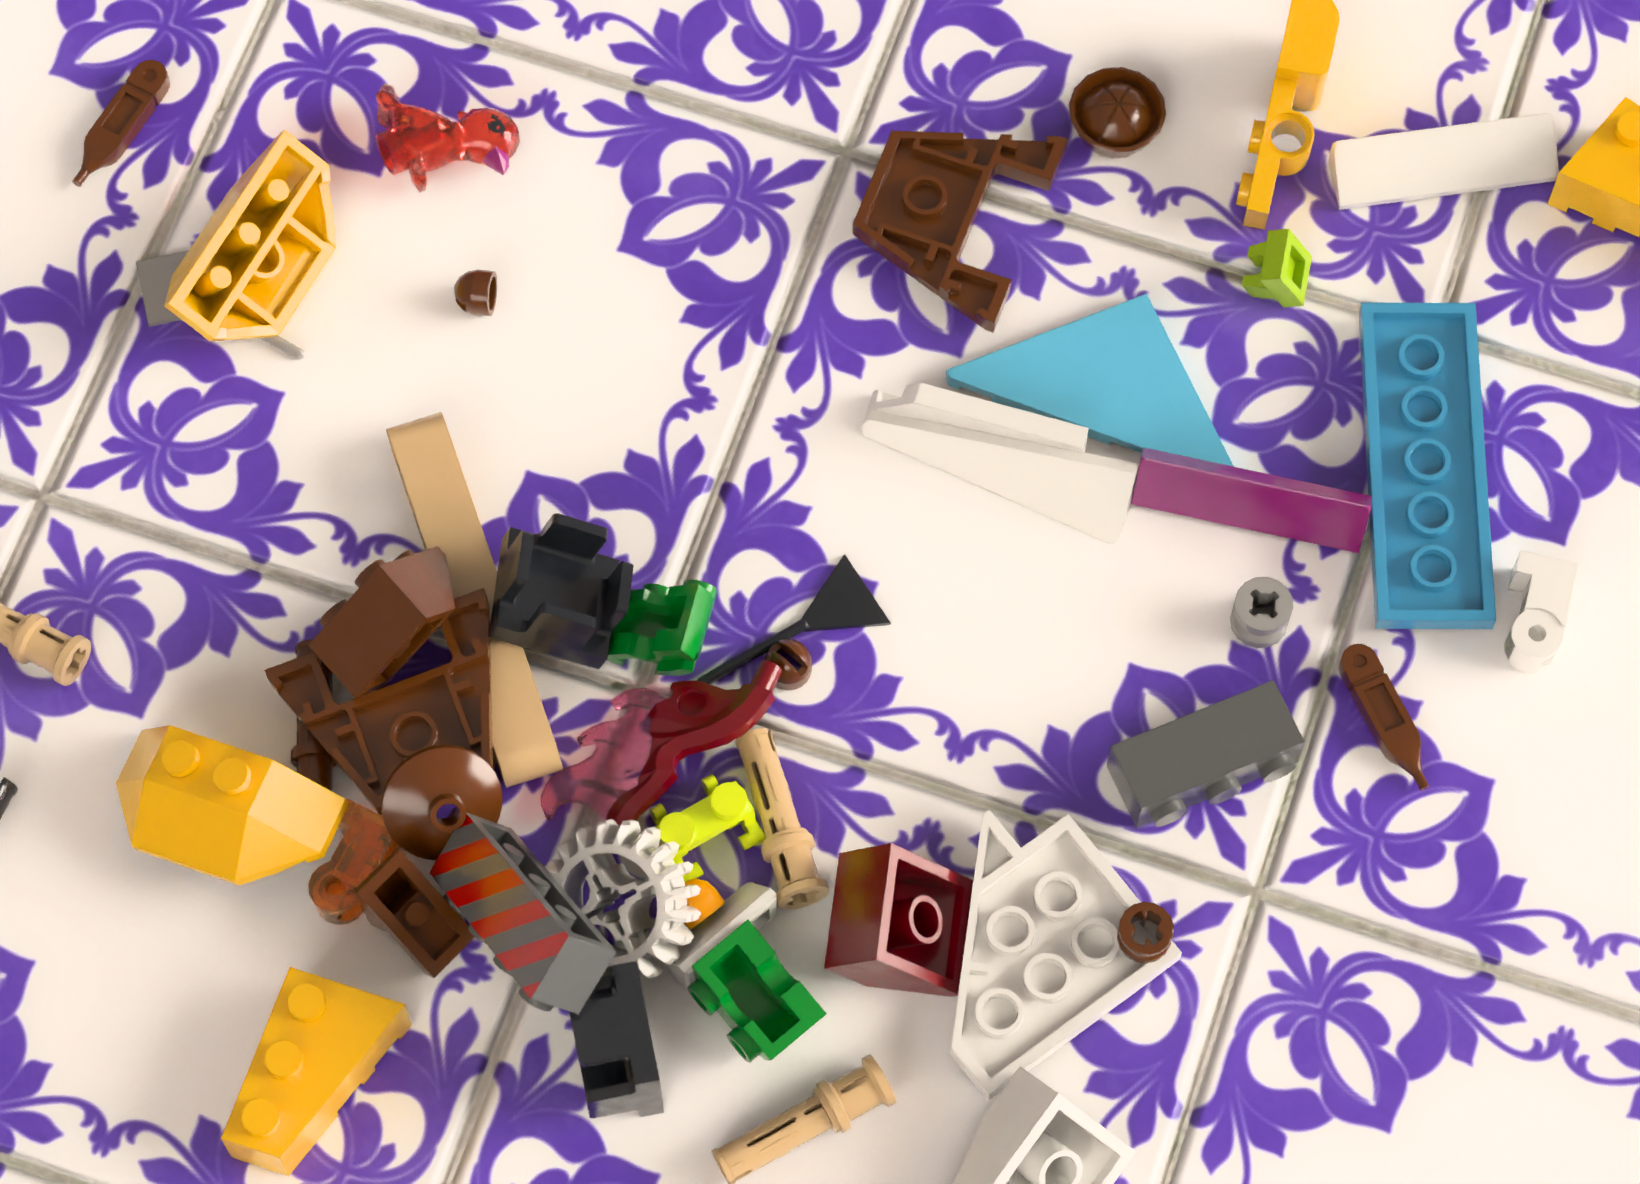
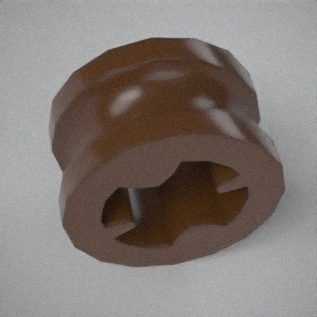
M1141 902L1133 904L1125 910L1119 922L1117 941L1120 950L1127 958L1138 963L1158 961L1167 953L1171 945L1174 931L1171 916L1163 907L1155 903ZM1140 920L1142 927L1145 926L1146 920L1155 923L1158 926L1155 934L1158 942L1151 945L1148 938L1145 945L1135 942L1133 940L1135 933L1133 923Z

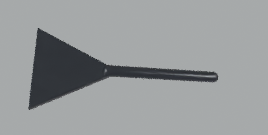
M844 554L799 621L702 675L697 680L712 684L765 654L778 641L791 639L802 632L891 625V622Z

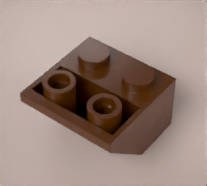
M438 546L415 554L412 550H407L395 560L387 563L382 559L373 562L356 578L354 583L358 589L349 600L344 599L336 603L320 619L319 623L323 629L308 646L354 698L385 687L456 608L446 555Z

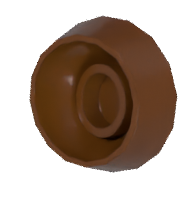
M1124 67L1102 68L1085 76L1074 88L1069 102L1070 121L1083 143L1095 153L1110 158L1128 157L1144 149L1159 134L1166 118L1165 99L1157 85L1141 72Z

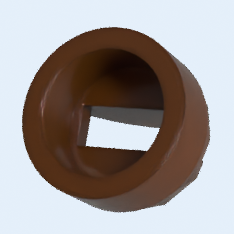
M477 269L467 271L459 276L454 284V294L459 307L464 312L473 315L492 316L497 299L496 272Z
M783 639L772 645L766 654L765 660L777 664L782 669V674L775 687L782 690H795L802 687L809 680L812 673V657L803 643L794 639ZM786 652L801 664L802 667L797 671L779 654Z

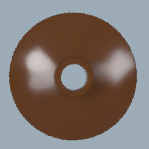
M454 745L428 747L407 757L392 772L382 795V816L390 836L403 850L419 858L437 860L453 831L457 830L464 823L466 812L495 823L498 822L502 810L501 785L490 764L474 751ZM445 804L456 806V811L446 818L436 817V813L441 806Z

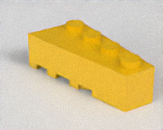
M1627 97L1620 102L1559 172L1547 205L1567 212L1569 207L1594 218L1592 222L1594 225L1611 232L1618 228L1640 238L1639 105Z

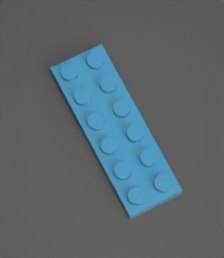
M1361 302L1358 313L1368 495L1372 496L1369 522L1375 629H1493L1496 623L1476 303Z

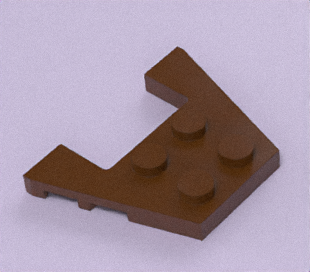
M891 131L853 221L852 234L983 329L994 333L1010 293L1012 279L961 263L959 259L993 176L999 174L1050 191L1066 152L1068 139L1061 136H1046V141L1012 140V135L1001 134L999 140L963 138V133Z
M484 588L455 598L456 608L440 625L452 655L450 663L344 703H335L321 663L315 652L265 670L272 688L379 816L382 815V795L390 775L402 761L422 749L437 745L464 747L484 758L493 769L490 637H488L490 604Z

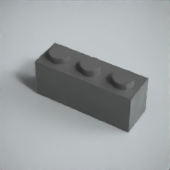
M1272 680L1112 745L1110 747L1107 768L1136 828L1151 822L1156 827H1161L1183 817L1188 811L1187 808L1205 800H1208L1209 804L1214 805L1234 797L1242 790L1241 785L1262 777L1264 782H1272L1286 776L1296 768L1295 763L1299 761L1305 741L1276 683Z

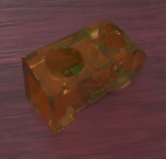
M348 798L346 800L349 802V805L339 825L341 834L344 836L330 861L319 866L311 874L308 883L309 895L319 916L328 923L335 925L349 924L359 918L363 910L353 891L396 848L401 849L390 836L383 816Z

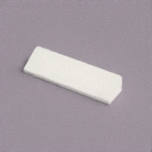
M1551 113L1339 140L1332 144L1328 159L1339 210L1556 181L1559 174L1555 124Z

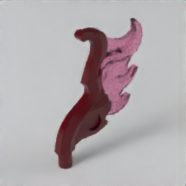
M762 660L751 683L743 684L740 689L725 690L698 680L672 682L670 690L673 695L667 699L658 692L647 688H634L620 693L610 701L615 710L630 708V712L617 720L596 724L576 738L580 747L596 744V749L591 756L580 763L565 767L554 774L545 784L541 794V807L545 817L550 821L560 805L579 803L594 810L604 820L613 819L618 827L626 820L632 819L637 821L640 815L655 803L678 779L677 765L679 761L688 755L710 750L734 741L748 732L763 717L776 700L772 692L782 674L781 667L771 661Z

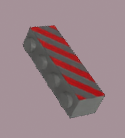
M466 812L464 823L457 830L453 831L429 873L445 892L443 898L449 903L450 907L462 913L470 923L468 931L475 938L487 944L495 954L493 958L495 965L511 975L520 985L519 995L526 1002L546 1012H550L553 1007L579 1014L616 954L615 949L512 828Z

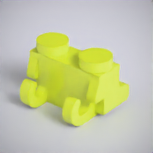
M713 774L701 779V784L707 797L687 809L666 815L667 812L661 803L649 809L656 825L655 828L661 829L659 847L671 841L680 844L678 852L673 858L675 864L683 863L682 857L687 855L690 850L739 824L745 831V834L738 837V841L744 850L752 846L757 847L766 839L756 821L755 810L748 800L745 790L738 785L736 780L717 786L718 781ZM698 862L692 863L694 865L690 873L683 875L684 882L704 875Z

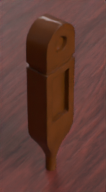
M145 60L139 63L126 79V84L121 86L87 133L84 141L81 169L73 179V184L81 187L88 175L100 168L116 163L155 111V106H158L168 93L170 80L167 70L162 63L155 60Z
M1364 644L1350 645L1344 650L1338 668L1348 691H1351V697L1384 757L1413 776L1420 791L1427 789L1429 784L1422 773L1421 739L1416 726L1387 673H1384V668L1372 648Z

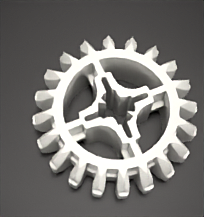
M609 819L599 822L597 830L591 826L580 828L576 833L577 842L567 840L557 847L563 860L554 859L548 861L545 868L594 926L603 925L610 930L616 941H623L626 949L611 945L615 949L616 954L602 977L613 974V965L637 961L640 979L642 974L650 979L662 974V963L670 965L680 959L681 954L677 945L689 944L695 937L683 923L696 921L702 914L695 907L687 905V898L698 895L701 888L694 884L685 886L683 875L690 873L694 864H691L689 861L675 864L673 861L680 844L671 841L659 847L661 829L650 827L641 833L639 821L637 822L632 819L623 821L620 827H618L616 821ZM612 853L624 856L635 862L644 870L647 877L636 879L631 876L623 863H616ZM586 879L590 895L588 902L583 906V887ZM636 891V894L624 900L625 904L621 905L618 909L603 913V910L615 904L614 900L618 899L622 894ZM656 897L657 916L653 927L649 916V905L652 899Z

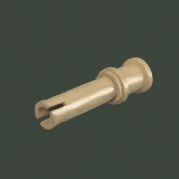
M0 603V643L8 648L12 659L23 665L31 662L53 673L54 681L63 686L72 684L87 664L91 652V641L82 635L71 637L51 627L49 619L39 613H30L25 616Z
M767 728L750 730L737 738L735 744L739 750L766 837L762 842V857L765 862L772 865L779 888L776 894L778 907L786 910L803 908L825 898L829 894L830 889L827 881L819 877L811 852L815 847L813 835L807 829L800 827L788 783L773 741L772 731L767 730Z
M869 1054L861 1058L862 1066L831 1083L824 1079L816 1083V1087L812 1089L814 1096L763 1122L761 1125L720 1148L711 1150L728 1184H735L739 1179L786 1155L788 1152L831 1128L835 1133L839 1131L843 1133L851 1128L850 1121L881 1104L887 1107L896 1103L895 1095L873 1056Z

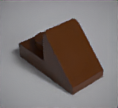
M398 848L353 891L371 925L388 932L425 975L435 978L475 938L468 931V925L450 907L449 903Z

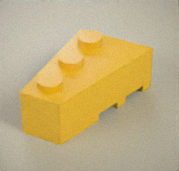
M289 967L221 1137L230 1156L289 1176L338 1117L337 1112L360 1084L364 1085L374 1073L375 1065L397 1038L401 1040L410 1029L412 1023L406 1005Z

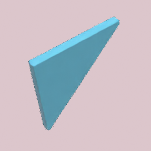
M1147 294L946 370L945 379L950 387L958 390L963 387L991 397L992 402L1087 427L1089 428L1087 437L1110 445L1113 442L1142 453L1144 447L1234 467Z

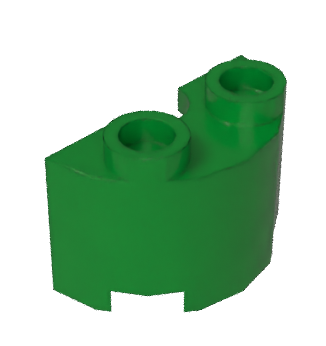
M685 580L683 585L670 586L669 588L659 584L647 583L643 585L642 589L631 590L628 612L611 633L607 660L624 666L626 659L631 658L657 663L654 672L657 675L682 676L692 673L696 660L700 657L717 589L703 581Z
M746 920L692 965L693 975L696 980L687 987L690 995L709 1016L716 1011L732 1029L726 1034L727 1039L738 1054L748 1063H751L758 1056L764 1060H773L827 1014L802 983L794 979L778 960L776 952L749 920Z

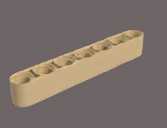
M442 412L387 428L386 433L425 550L438 546L446 555L454 599L484 588L490 604L491 621L497 570ZM490 638L493 753L503 783L506 788L561 771L563 766L523 647Z

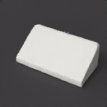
M752 882L741 886L725 900L726 903L690 930L695 936L691 943L683 946L677 945L681 954L680 959L676 963L670 965L662 963V965L685 990H688L687 987L696 980L692 970V965L746 920H749L759 932L777 916V895L771 888Z

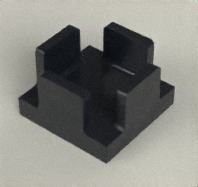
M553 514L538 534L510 527L501 542L488 637L599 670L608 659L611 633L628 612L633 564L625 561L619 563L617 559L598 554L607 541L608 530L605 527L566 515Z
M637 961L613 965V974L600 978L580 1013L570 1012L589 1117L598 1118L634 1110L639 1111L640 1117L664 1113L660 1078Z

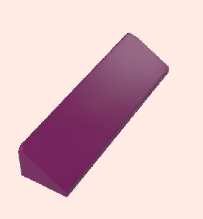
M1143 447L1131 504L1359 553L1372 506V496Z

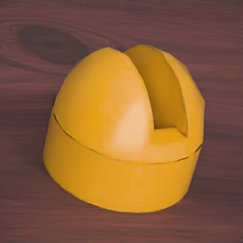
M691 879L684 882L685 886L694 884L701 888L698 895L687 898V905L695 907L702 913L698 920L683 923L689 930L726 903L716 888L706 880Z

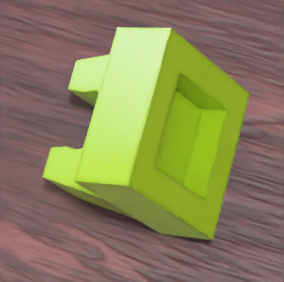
M1290 229L1268 230L1267 241L1249 246L1247 254L1256 267H1262L1261 272L1255 275H1245L1242 287L1251 297L1276 299L1282 307L1304 306L1312 255Z

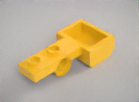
M1332 0L1291 1L1266 121L1254 119L1247 152L1258 154L1254 174L1242 173L1236 205L1247 207L1243 226L1265 230L1277 175L1288 176L1296 174L1305 167L1309 160L1314 141V128L1305 115L1292 110V108L1314 111L1320 106L1339 27V12ZM1280 134H1289L1299 140L1301 148L1294 152H1283L1275 147L1272 139Z

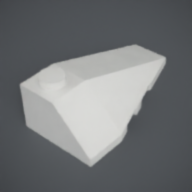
M1020 1066L983 1116L953 1184H1114L1136 1151Z

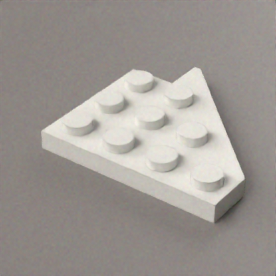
M990 809L982 814L950 1054L987 1101L1004 1089L1020 1066L1026 1071H1030L1179 961L1182 954L1171 940L1167 953L1155 962L1138 963L1124 955L1117 941L1119 922L1125 910L1133 904L1141 902L1069 814L1023 847L1017 844ZM1140 920L1133 923L1135 927L1133 940L1135 942L1145 945L1147 938L1150 940L1151 945L1158 942L1155 938L1158 926L1155 923L1146 920L1144 927L1141 926Z

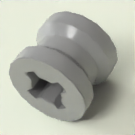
M1255 577L1246 581L1238 589L1230 616L1231 629L1237 639L1245 645L1254 648H1268L1278 643L1284 637L1293 610L1292 595L1287 587L1280 581L1270 577ZM1256 602L1257 604L1264 605L1269 604V606L1267 608H1256L1253 603Z

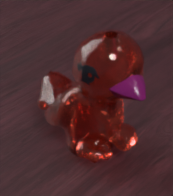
M385 83L376 94V100L379 103L377 119L379 124L387 129L376 134V142L382 160L392 175L409 170L412 183L419 193L426 190V172L435 171L454 161H470L488 166L499 174L504 175L509 168V160L515 155L520 144L517 125L510 116L498 109L483 107L471 109L469 113L460 110L457 112L459 120L455 122L426 108L401 103L392 85Z

